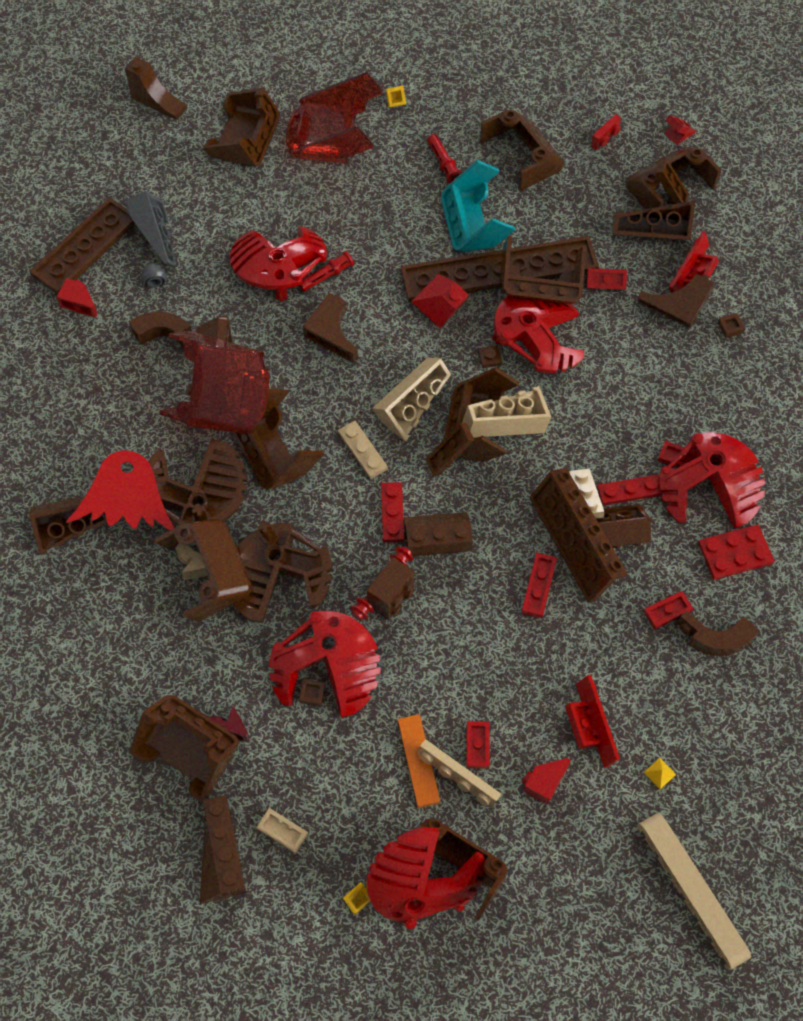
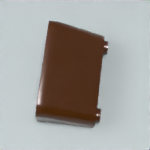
M264 88L227 93L223 109L229 116L219 142L215 138H210L206 141L203 149L213 158L248 166H259L278 124L279 110Z
M166 695L142 713L129 753L143 762L152 761L159 757L193 780L189 785L188 791L194 798L203 803V800H206L211 795L233 757L239 740L234 734L180 698Z

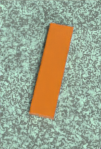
M420 714L398 719V725L417 807L421 808L439 804L440 797L432 765L424 763L419 758V755L416 754L426 739Z

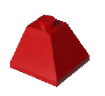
M437 274L411 303L437 327L441 328L467 302L469 294L456 282Z

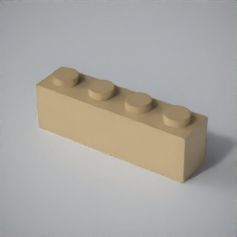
M428 357L372 409L385 426L406 442L410 436L408 434L413 427L417 426L419 423L418 419L424 411H427L431 405L430 401L434 395L439 393L451 374L441 358Z
M538 386L529 392L523 390L517 392V395L501 396L496 401L490 399L468 405L462 423H467L473 438L480 436L545 433L551 415Z

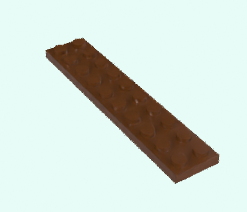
M590 236L511 248L510 264L517 266L520 270V276L549 280L559 278L562 273L567 271L574 272L576 254L582 245H586L584 274L587 273V268L599 269ZM502 250L401 266V274L408 302H411L437 274L456 282L466 293L502 287L500 277Z

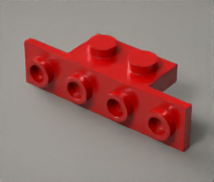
M702 231L695 240L693 248L687 253L684 263L679 267L675 278L670 282L669 290L671 293L685 287L696 274L700 276L705 274L710 277L719 263L718 256L704 254L709 247L706 231Z
M587 675L576 683L582 702L569 703L565 706L578 748L597 747L603 766L607 768L619 761L620 757L592 676Z

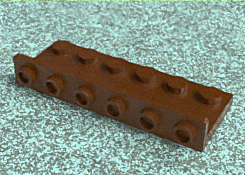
M566 468L550 471L529 498L587 602L592 603L616 579L625 577L627 571Z

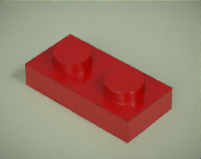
M615 114L593 135L591 142L593 149L598 150L601 146L604 147L612 135L616 136L621 129L620 116Z
M587 268L586 288L626 290L627 270Z
M683 591L645 608L643 612L655 630L679 619L685 611L691 613L693 607Z
M467 721L466 768H490V722Z

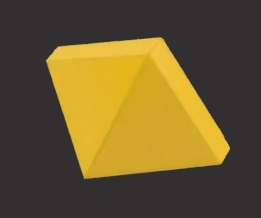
M403 85L385 89L389 108L406 104Z
M661 758L644 772L659 790L676 775Z
M361 882L343 897L354 915L370 902L367 889Z

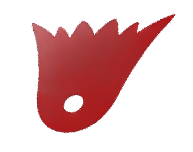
M129 450L114 452L102 462L85 498L66 521V523L75 521L91 512V520L94 521L105 512L109 526H113L124 516L127 523L133 529L137 528L141 517L151 527L154 526L155 519L168 530L175 528L163 506L150 463L142 455ZM129 462L134 467L133 471L125 473L121 470V465Z

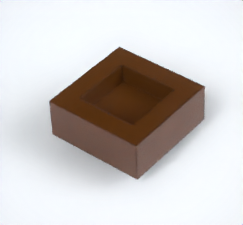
M738 313L721 317L718 320L725 338L743 334L745 331Z
M498 345L478 348L482 369L502 365Z
M303 679L299 703L322 707L326 683Z

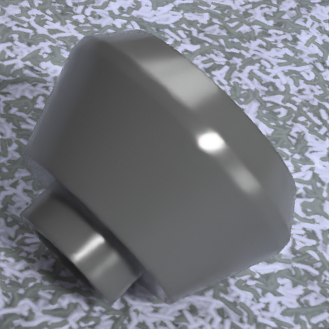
M150 263L143 268L140 280L142 285L151 289L152 287L163 286L167 281V274L161 266Z

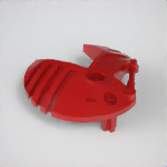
M298 226V238L289 240L276 248L261 234L251 230L238 238L230 251V265L234 274L237 273V277L249 285L263 289H275L276 300L280 299V302L287 299V288L301 285L302 279L311 272L313 267L319 262L327 260L326 245L323 243L322 238L314 231L302 226ZM310 263L308 266H306V267H305L304 269H302L301 271L298 270V268H300V267H302V266H304V265Z
M510 296L505 297L499 304L494 316L495 332L492 340H495L496 344L507 345L516 353L521 354L534 364L535 371L556 373L560 369L561 372H565L568 366L572 369L584 358V350L560 346L549 329L578 317L579 312L572 304ZM518 340L521 341L533 357L526 353L523 350V348H521L515 342Z
M716 432L696 433L691 437L690 442L679 452L680 454L668 466H663L660 470L659 491H664L661 499L664 503H668L669 506L665 508L678 523H686L688 491L707 479H710L734 529L747 524L756 515L761 506L756 505L759 500L764 498L765 490L760 492V489L765 485V479L760 480L759 475L763 473L762 467L757 468L755 465L759 462L757 457L744 443L726 434ZM693 449L695 450L698 458L677 469H673L683 457H686ZM710 458H716L719 461V466L713 465L710 462Z
M314 611L310 614V619L298 627L294 633L281 643L277 642L274 644L269 660V668L274 669V674L269 673L270 680L277 684V687L272 686L273 690L283 705L291 706L299 671L324 661L341 718L354 715L369 702L373 695H368L371 690L376 689L379 680L375 681L377 675H380L381 667L377 668V663L380 662V655L375 654V650H378L377 645L368 630L352 617L334 611ZM309 628H313V637L290 647H285L297 636L302 635ZM328 638L334 639V647L329 650L324 649V641Z
M421 827L398 836L396 842L386 844L383 847L384 852H378L375 856L376 863H371L369 867L370 873H367L366 888L370 902L381 915L390 920L404 923L407 929L416 927L418 919L431 916L437 912L452 908L463 911L465 909L464 906L477 893L476 887L482 885L483 881L480 876H485L483 870L485 858L483 854L476 851L452 877L428 879L439 836V829Z

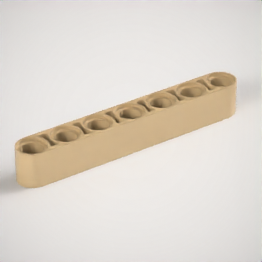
M658 812L638 824L640 832L643 831L645 834V840L652 851H656L659 856L658 860L666 873H670L671 881L679 894L682 893L686 900L684 901L692 914H696L699 919L698 923L705 935L710 936L713 941L711 943L719 957H723L727 963L725 965L726 968L732 970L750 959L751 953L661 813Z

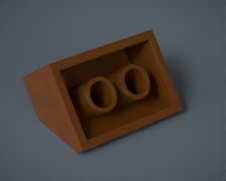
M640 504L603 508L604 518H596L613 548H622L624 545L630 544L641 546L651 542V518Z
M467 512L404 517L407 549L411 551V556L472 551L473 538Z

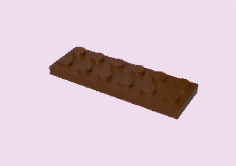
M109 197L29 271L30 275L58 294L66 278L76 280L124 236L135 225V222L129 217L125 207Z

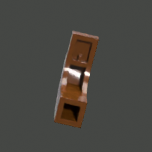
M149 312L129 321L131 331L141 345L154 338L165 336L175 339L189 358L194 355L195 343H193L191 326L181 317L168 312Z
M688 611L682 614L677 623L685 635L692 636L689 642L690 646L700 652L714 656H727L742 651L755 640L760 632L744 616L732 628L725 631H715L705 627Z

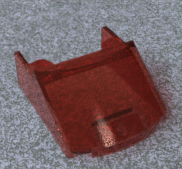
M364 72L301 97L299 100L301 105L298 110H293L286 130V145L289 148V153L298 159L348 163L350 156L372 149L374 144L358 126L354 127L356 114L365 111L368 99L383 93L381 87L368 72Z
M191 331L169 333V338L185 342V357L195 362L190 402L184 401L179 403L177 407L160 410L159 415L187 423V426L242 434L253 433L257 422L261 421L269 394L268 369H265L264 352Z

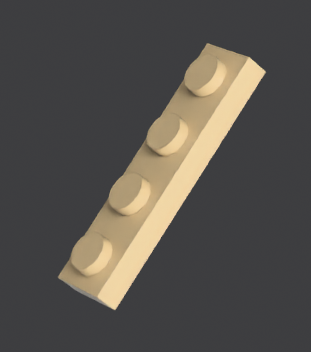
M425 739L416 754L419 755V758L424 763L436 767L443 777L451 778L461 790L476 796L477 801L482 805L492 808L501 796L500 792Z

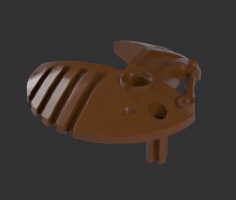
M210 440L192 487L169 478L164 450H158L150 457L148 462L154 472L163 505L182 512L181 516L178 517L170 510L165 509L169 519L176 525L180 526L184 523L219 519L225 522L238 510L244 499V495H241V493H246L247 486L243 484V482H247V475L242 472L246 471L244 463L238 461L240 456L230 445L223 441Z
M263 520L261 525L258 526V530L249 534L237 546L238 553L250 579L252 590L249 596L233 605L250 621L264 623L280 573L305 580L308 599L312 608L319 606L328 593L330 587L326 585L332 581V574L328 573L333 570L328 549L326 547L320 548L309 541L307 537L294 530L290 523L270 524ZM296 539L302 544H306L316 552L311 553L292 548L293 540ZM280 555L279 559L273 561L275 556Z

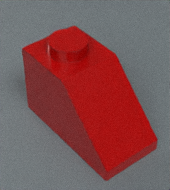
M66 278L56 296L59 306L96 318L98 314L85 284L79 280Z
M565 758L536 766L533 772L528 771L522 781L525 784L523 792L548 805L571 760Z

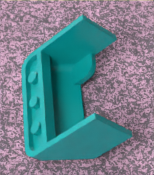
M476 160L462 172L441 194V202L452 246L460 252L494 248L515 231L514 226L494 218L485 224L480 203L488 196L487 183L500 171L498 168Z

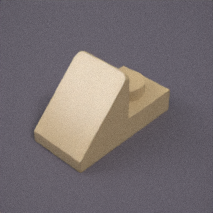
M179 543L176 546L178 559L187 565L182 571L184 580L209 576L201 554L191 547Z

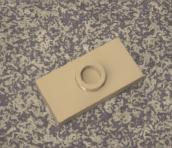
M271 808L267 810L256 827L257 830L294 854L297 853L308 836L307 831Z

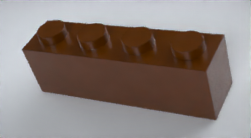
M696 201L625 213L613 212L612 233L617 235L691 240Z
M85 496L31 507L29 517L40 555L47 552V549L64 544L65 541L75 536L78 537L92 528H97L107 523L105 512L94 521L91 520V512L80 519L66 523Z
M226 795L203 800L205 823L200 904L247 893L229 801Z

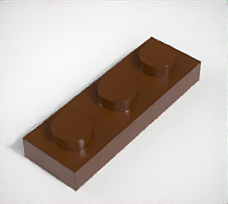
M667 157L659 158L655 174L663 184L664 190L668 192L673 203L687 202L689 193Z
M460 423L425 459L433 476L441 475L473 443L474 438L467 423Z

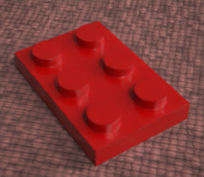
M759 524L698 541L713 580L772 565L775 562Z

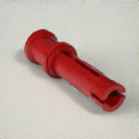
M432 134L427 138V142L439 160L440 169L446 174L447 182L451 183L462 172L457 169L455 160L449 157L437 134Z
M344 251L336 259H330L326 266L302 279V284L299 285L300 289L306 292L328 277L341 274V271L349 266L353 267L354 261L351 255Z

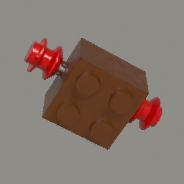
M403 546L396 547V555H389L390 561L367 589V597L365 599L356 598L357 605L350 606L351 615L355 619L367 621L368 616L366 614L368 612L373 613L374 611L387 620L392 615L396 617L402 609V602L405 599L409 600L415 591L414 570L406 564L407 561H413L412 553L409 549Z

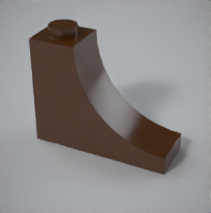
M135 56L126 66L125 72L132 99L175 120L187 109L185 103L174 97L160 83L153 72L151 63Z
M696 274L685 287L673 293L656 295L641 291L638 296V302L691 328L714 289V282H712V278L705 274L701 276Z
M328 293L303 325V335L354 364L358 358V348L345 338L340 328L341 320L346 313V301L340 296Z

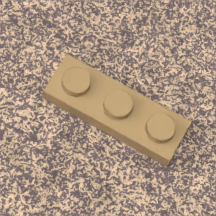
M356 421L338 430V434L370 479L388 470V466Z
M590 469L569 471L595 518H604V509Z

